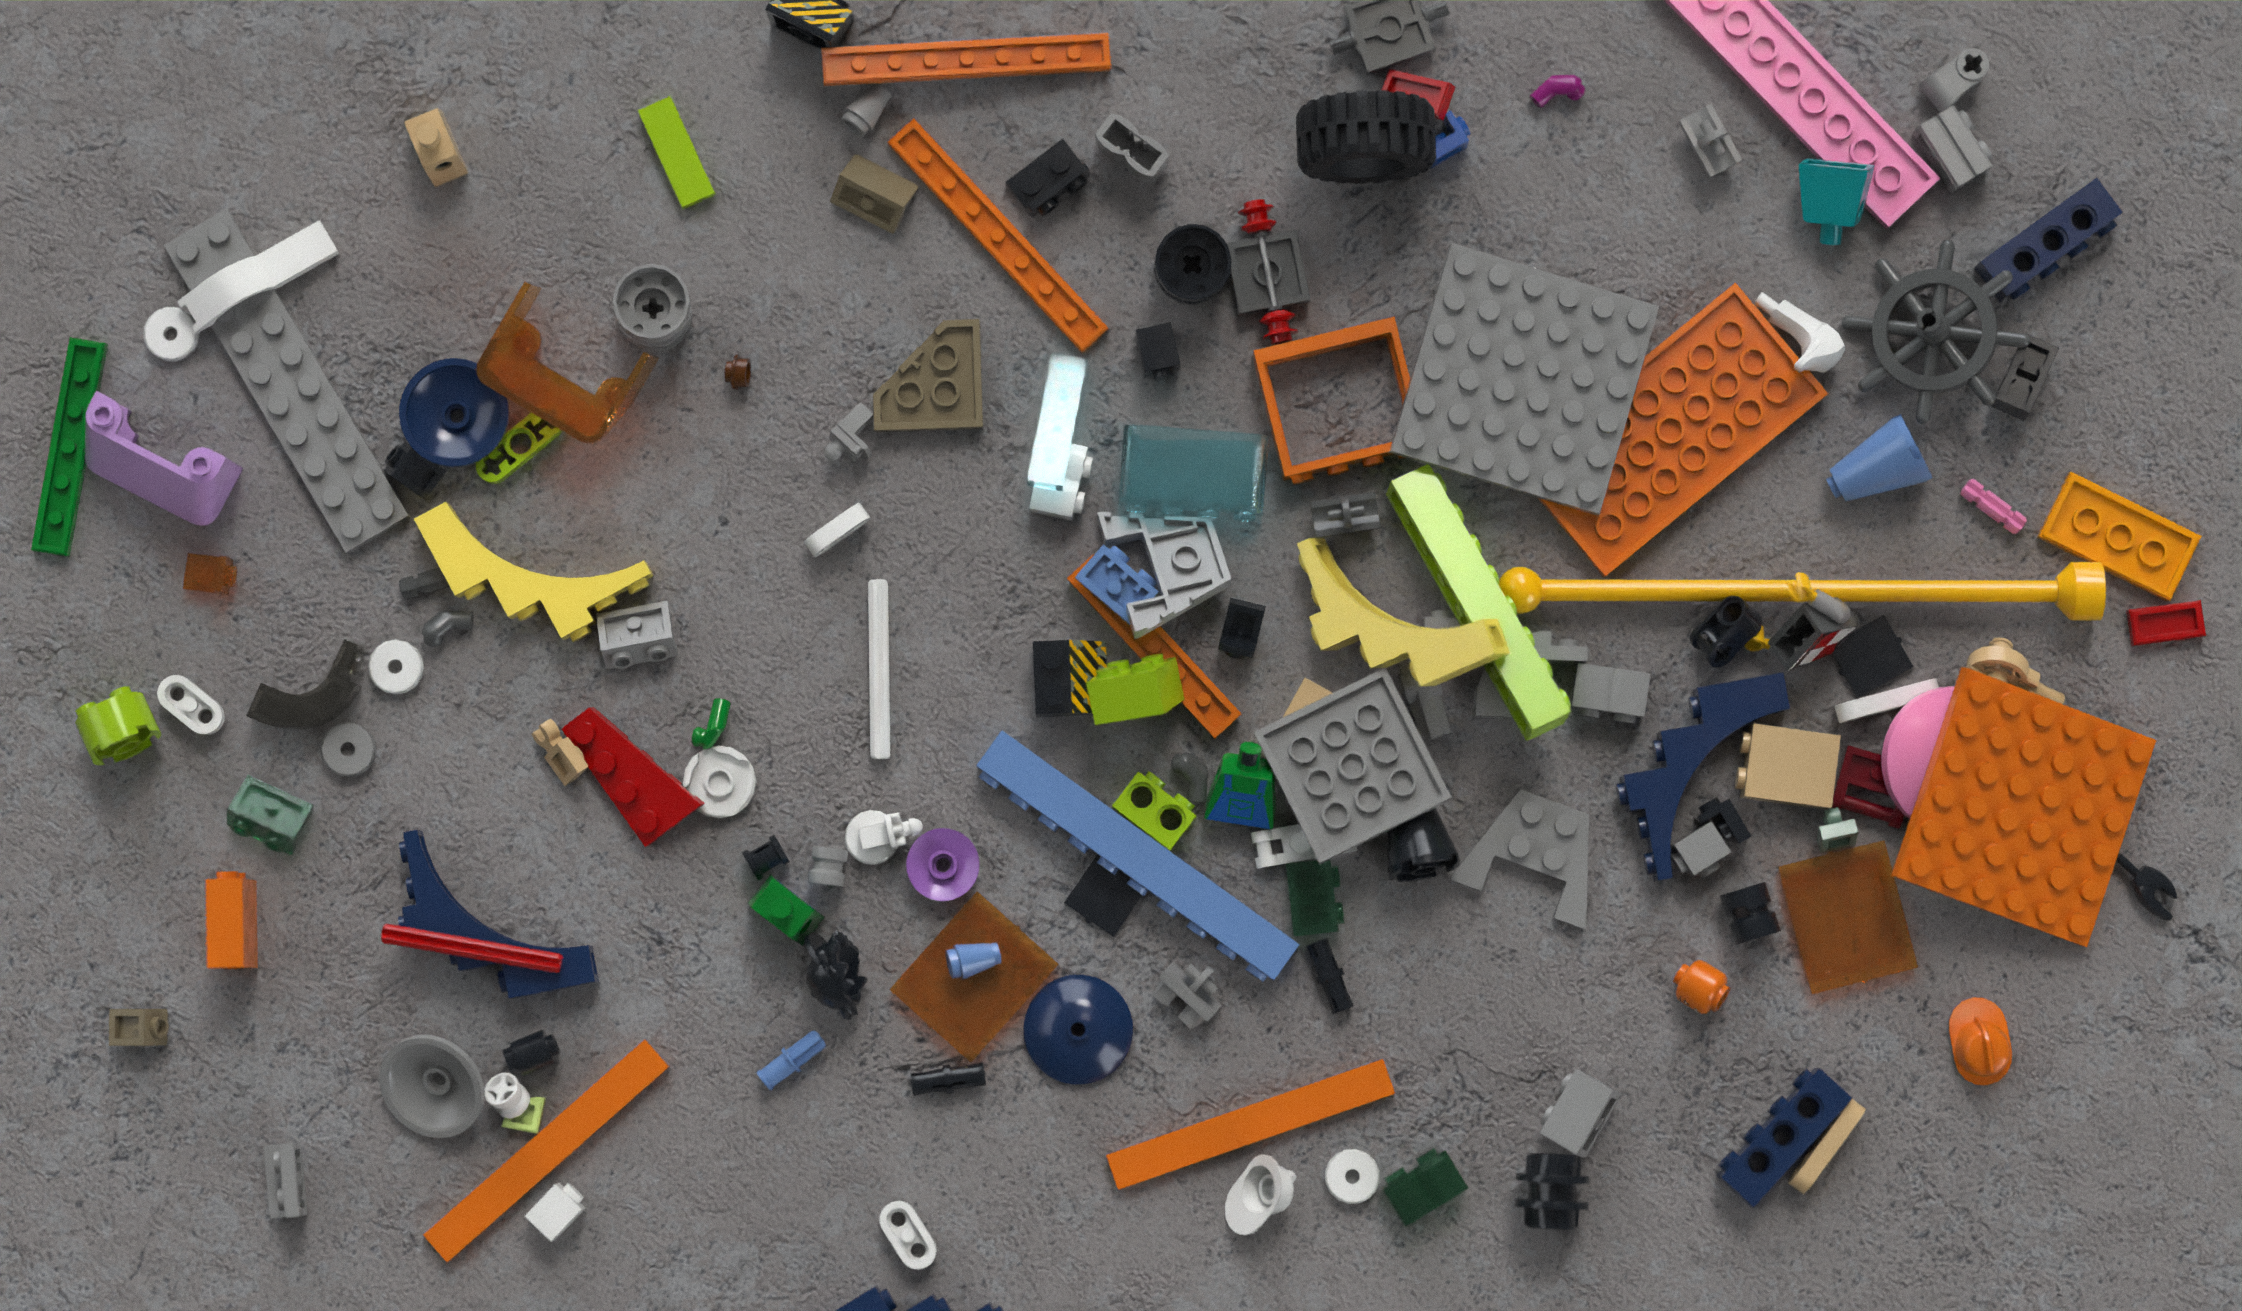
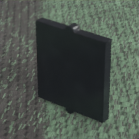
M1884 615L1853 631L1832 653L1840 667L1839 674L1846 677L1857 698L1914 667L1901 646L1902 638L1896 637Z
M1097 854L1064 903L1084 916L1086 923L1090 924L1093 922L1114 937L1142 895L1127 885L1130 877L1118 870L1113 875L1099 865L1097 861L1100 856Z

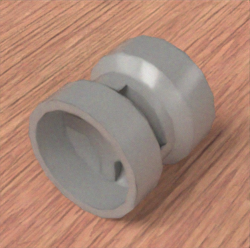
M813 846L811 857L814 860V867L809 871L808 883L844 887L845 875L842 873L843 865L847 862L849 851Z

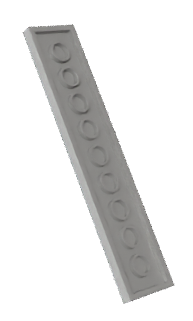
M227 209L222 210L164 245L190 291L221 269L237 261L255 256ZM272 289L260 292L224 312L211 325L345 552L347 554L353 552L410 518L409 513L277 291Z

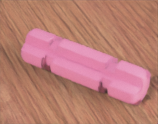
M1975 479L1969 480L1960 492L1962 497L1970 503L1976 502L1978 509L1997 523H2004L2003 527L2012 534H2017L2021 531L2027 521L2025 516L2017 510L2011 511L2012 507L1990 490H1983L1984 486Z

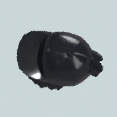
M839 931L832 933L828 942L817 933L806 935L804 938L805 945L813 958L806 969V983L811 991V995L822 1005L840 1010L843 1019L850 1020L852 1015H858L856 1005L860 1003V992L868 980L867 977L858 976L860 959L858 958L859 949L853 945L852 941L848 940L847 935Z

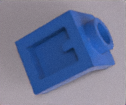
M1451 110L1446 113L1443 121L1450 135L1446 136L1443 132L1435 136L1436 160L1431 168L1461 152L1468 146L1469 139L1467 136L1470 135V130L1461 116L1455 118Z

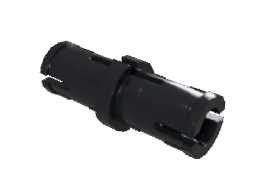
M1325 938L1307 945L1306 948L1309 951L1318 975L1315 979L1317 984L1322 985L1332 1015L1353 1007L1354 1004L1351 1001L1342 977L1345 973L1343 968L1338 967L1329 944V939Z
M983 1062L951 1067L948 1064L942 1065V1069L910 1073L913 1096L946 1091V1094L954 1093L955 1089L986 1085Z

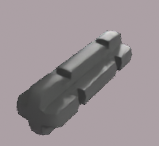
M440 567L419 573L418 578L414 579L413 576H409L399 581L401 594L406 600L418 597V593L422 591L423 594H428L450 587Z

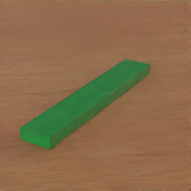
M69 338L31 550L34 552L70 557L86 469V411L95 392H100L108 348L106 343Z

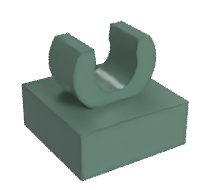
M1838 807L1824 810L1825 817L1822 818L1824 826L1818 828L1816 839L1820 853L1855 846L1858 836L1855 819L1842 821Z

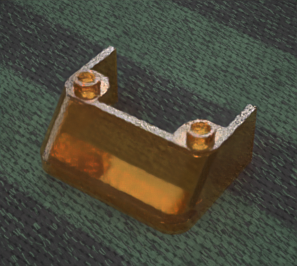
M524 281L477 363V376L484 385L575 439L588 444L597 443L610 432L632 406L659 357L643 352L627 380L612 377L600 385L595 395L534 359L541 348L542 337L539 330L524 319L542 288Z

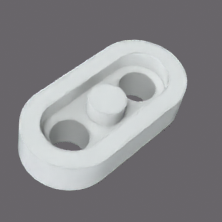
M171 675L160 683L157 691L160 704L191 730L202 735H211L222 727L225 719L222 706L191 680L180 675ZM182 688L184 690V697L179 701L174 700V690ZM209 710L212 713V720L204 724L201 721V714Z
M893 1201L887 1204L881 1211L879 1221L882 1230L903 1263L912 1269L928 1267L936 1257L937 1247L918 1214L909 1203L904 1201ZM896 1212L903 1213L906 1218L904 1225H894L892 1215ZM921 1243L925 1247V1254L922 1257H916L912 1254L911 1249L914 1244Z

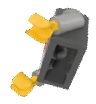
M1801 572L1796 573L1797 585L1789 581L1787 582L1788 590L1793 601L1804 602L1809 600L1808 603L1802 604L1771 639L1765 638L1764 627L1761 626L1757 635L1744 645L1748 651L1752 652L1760 651L1763 648L1766 649L1767 654L1779 659L1787 672L1830 655L1858 627L1856 614L1841 599L1837 597L1832 598L1819 589L1813 591L1808 575Z

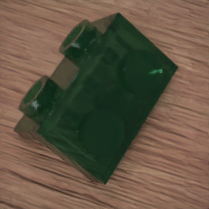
M1331 859L1320 865L1317 860L1286 863L1293 937L1338 932V924H1344L1342 902H1335L1334 888L1340 887L1338 865L1331 866Z

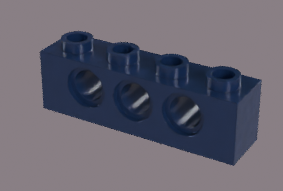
M2095 178L1984 258L1974 268L1985 283L2004 270L2010 271L2013 275L2012 282L1995 294L1999 302L2008 296L2014 301L2031 288L2027 282L2039 275L2042 280L2060 268L2056 262L2066 254L2072 259L2089 247L2085 241L2095 233L2101 238L2118 226L2114 219L2123 212L2099 179ZM2073 214H2080L2086 219V230H2079L2074 227L2071 220ZM2043 235H2051L2056 238L2058 242L2057 251H2050L2044 247L2042 242ZM2014 256H2023L2028 260V272H2021L2015 268L2013 263Z
M1806 1068L1792 1083L1796 1089L1787 1099L1780 1096L1768 1109L1767 1112L1771 1116L1762 1126L1756 1123L1744 1135L1743 1140L1747 1143L1738 1153L1731 1150L1719 1163L1718 1166L1722 1170L1718 1173L1717 1177L1748 1206L1755 1207L1853 1099L1820 1068H1814L1811 1072ZM1804 1097H1809L1815 1104V1111L1808 1118H1803L1797 1110L1799 1101ZM1780 1124L1786 1125L1790 1130V1139L1784 1145H1778L1773 1139V1131ZM1756 1151H1760L1766 1159V1165L1760 1172H1753L1748 1166L1749 1156Z

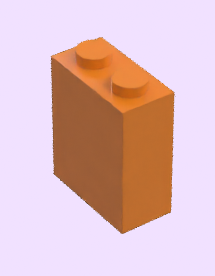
M238 871L216 872V879H205L207 968H258L256 880L246 879V873H239Z

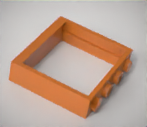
M1395 316L1253 350L1252 356L1283 481L1292 479L1293 485L1314 480L1313 474L1327 471L1328 476H1334L1348 472V465L1362 462L1364 468L1384 463L1383 457L1394 455L1389 453L1392 442L1292 466L1268 367L1386 339L1403 406L1410 376ZM1398 455V458H1399V459H1404V458H1406V457H1402V456H1399V455Z

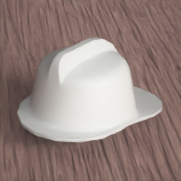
M1261 1154L1254 1157L1227 1195L1225 1218L1229 1227L1237 1234L1249 1235L1256 1232L1270 1215L1286 1210L1293 1198V1183L1296 1179V1174L1282 1166H1278V1163L1271 1156Z

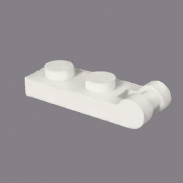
M1299 824L1250 833L1252 844L1256 843L1258 857L1255 858L1257 869L1316 859ZM1281 839L1283 853L1273 854L1270 841ZM1357 847L1348 850L1344 853L1356 852Z

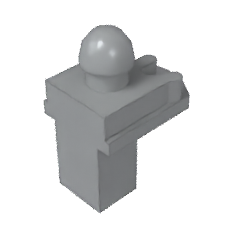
M861 402L830 431L829 439L832 443H828L824 449V455L828 460L840 458L842 452L853 462L859 457L867 460L872 456L869 447L857 436L872 421L874 415Z

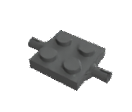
M1357 0L1343 6L1349 23V35L1329 40L1334 55L1354 48L1360 55L1365 71L1369 75L1435 52L1436 48L1430 34V21L1449 16V9L1447 8L1446 1L1425 8L1420 0Z

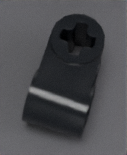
M1727 597L1721 601L1718 607L1703 622L1693 629L1690 635V643L1694 648L1701 649L1706 654V660L1712 667H1722L1728 664L1735 654L1751 638L1757 635L1762 626V618L1756 610L1740 597ZM1703 634L1707 635L1708 638L1706 640L1703 637ZM1720 648L1724 651L1723 654L1718 651Z

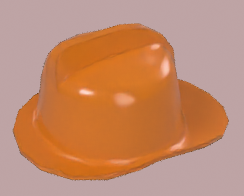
M1972 997L1962 1001L1953 1009L1949 1019V1035L1956 1068L1965 1080L1975 1085H1990L1998 1082L2007 1074L2012 1063V1048L2004 1014L1994 1002L1985 998Z

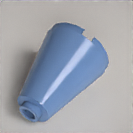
M1900 414L1890 419L1830 468L1832 476L1826 480L1835 498L1843 496L1847 502L1924 483L1933 477Z

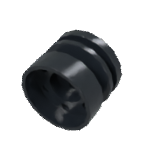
M1191 223L1176 227L1163 238L1157 248L1154 262L1157 284L1166 296L1178 303L1195 305L1209 301L1221 291L1230 275L1232 259L1229 247L1221 235L1208 226ZM1194 258H1197L1200 261L1198 269L1201 272L1198 274L1194 271L1189 274L1185 273L1184 268L1186 264L1183 260L1192 261Z

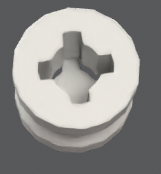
M504 1072L495 1075L485 1087L484 1096L487 1102L495 1107V1110L503 1118L511 1119L518 1117L527 1109L530 1103L528 1090L511 1073Z

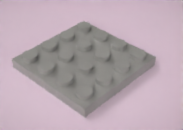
M1386 668L1366 676L1254 732V736L1261 746L1319 865L1452 799Z

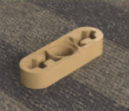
M1852 1099L1824 1129L1790 1176L1788 1184L1802 1194L1806 1193L1859 1122L1866 1108Z

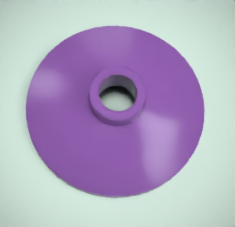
M948 828L933 829L918 837L912 844L906 861L907 874L914 888L923 896L935 901H951L967 893L974 885L980 867L979 856L973 843L964 834ZM942 858L948 859L951 864L950 869L946 872H940L936 866L938 860Z

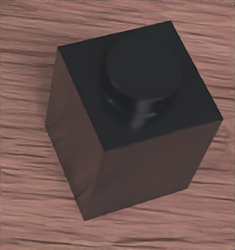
M1171 322L1135 330L1145 377L1153 376V379L1156 381L1175 376L1174 371L1179 370L1181 364Z

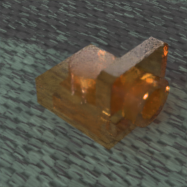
M188 553L183 589L229 595L230 587L234 588L236 584L237 566H233L234 560L228 556L220 555L217 557Z

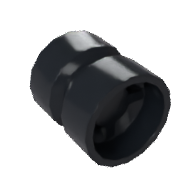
M1766 882L1720 895L1725 914L1733 918L1729 927L1735 945L1781 931L1775 911L1768 910L1767 907L1771 902Z

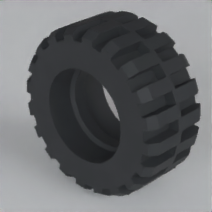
M1387 90L1341 92L1332 96H1321L1318 100L1312 99L1308 101L1307 104L1302 105L1296 116L1297 163L1302 172L1313 179L1319 178L1320 181H1335L1336 183L1344 184L1397 181L1428 171L1436 160L1434 108L1427 99L1420 98L1416 94H1406L1401 91L1387 92Z

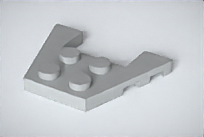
M1111 512L1097 513V522L1106 547L1143 540L1161 595L1126 604V613L1135 639L1144 636L1231 586L1232 578L1212 518L1165 515V519L1144 518L1143 514L1129 513V517L1111 516Z
M1520 789L1469 852L1460 866L1453 872L1450 881L1481 892L1494 856L1563 881L1565 884L1553 919L1584 930L1587 923L1589 814Z

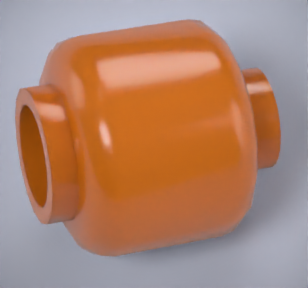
M1696 960L1690 966L1683 964L1673 980L1678 985L1676 998L1700 1014H1707L1711 1010L1717 1012L1730 992V987L1727 986V975L1704 960Z

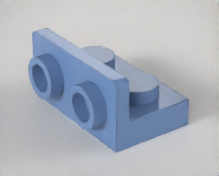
M1103 544L1075 576V579L1130 626L1126 613V604L1156 597L1159 593L1154 588L1157 583L1143 569L1137 573L1128 566L1127 562L1130 558L1118 547L1113 545L1109 549Z

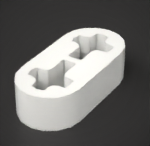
M861 503L855 504L810 535L804 541V544L813 557H817L870 520V516Z

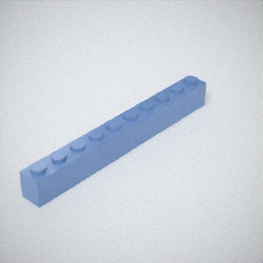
M1004 731L999 733L976 765L982 771L979 775L981 780L995 790L999 785L1011 792V795L1008 797L1009 800L1025 811L1031 806L1041 813L1038 821L1054 832L1059 827L1071 835L1067 841L1084 854L1088 849L1098 854L1100 858L1097 863L1113 875L1120 870L1130 877L1127 885L1142 896H1145L1149 891L1160 900L1156 906L1173 918L1177 913L1189 920L1186 927L1202 939L1209 934L1219 942L1216 947L1217 950L1233 961L1237 955L1249 963L1245 970L1260 981L1264 982L1267 977L1274 981L1300 945Z

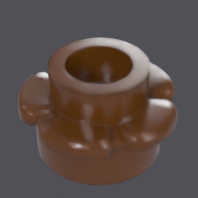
M736 354L732 361L726 362L725 382L731 383L732 388L738 390L739 387H749L751 361L748 358H740V355Z

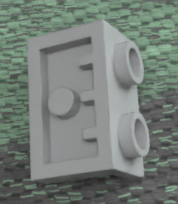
M668 601L596 614L600 650L608 669H624L633 664L648 661L660 662L678 655Z
M301 1142L264 1146L270 1218H291L308 1215Z

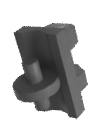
M1375 492L1310 502L1315 538L1381 528Z

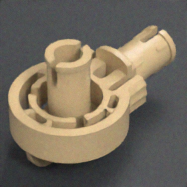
M1994 638L1992 642H1989V646L1975 650L1967 659L1966 668L1973 669L2061 704L2064 703L2065 695L2039 682L2040 673L2029 668L2027 659L2016 650H2013L2012 642L2006 638Z

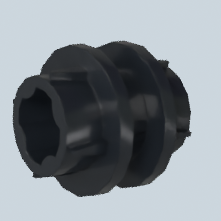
M1530 1153V1155L1526 1156L1525 1173H1516V1180L1529 1182L1528 1199H1515L1516 1207H1524V1226L1555 1230H1575V1228H1578L1579 1210H1589V1202L1576 1201V1184H1589L1590 1176L1580 1175V1157H1577L1578 1155Z

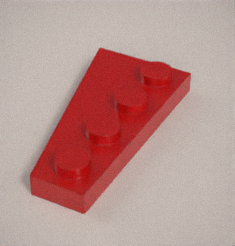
M589 707L561 728L573 745L581 750L584 760L589 766L588 768L645 847L651 845L705 804L696 795L693 796L681 785L682 783L671 773L668 774L657 765L648 753L634 745L626 734L596 708Z

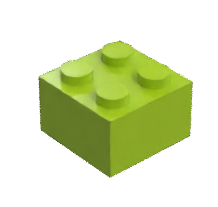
M1162 653L1142 657V662L1129 665L1128 659L1117 660L1108 663L1106 668L1097 670V675L1086 682L1095 725L1165 714L1185 700L1176 657L1164 659Z

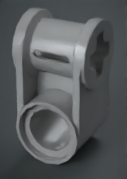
M1968 48L1948 64L1937 69L1918 87L1941 113L1957 103L1966 95V92L1981 81L1988 72L1989 59L1982 50ZM1975 62L1978 67L1975 71L1972 70L1967 73L1963 69L1966 63L1971 64Z

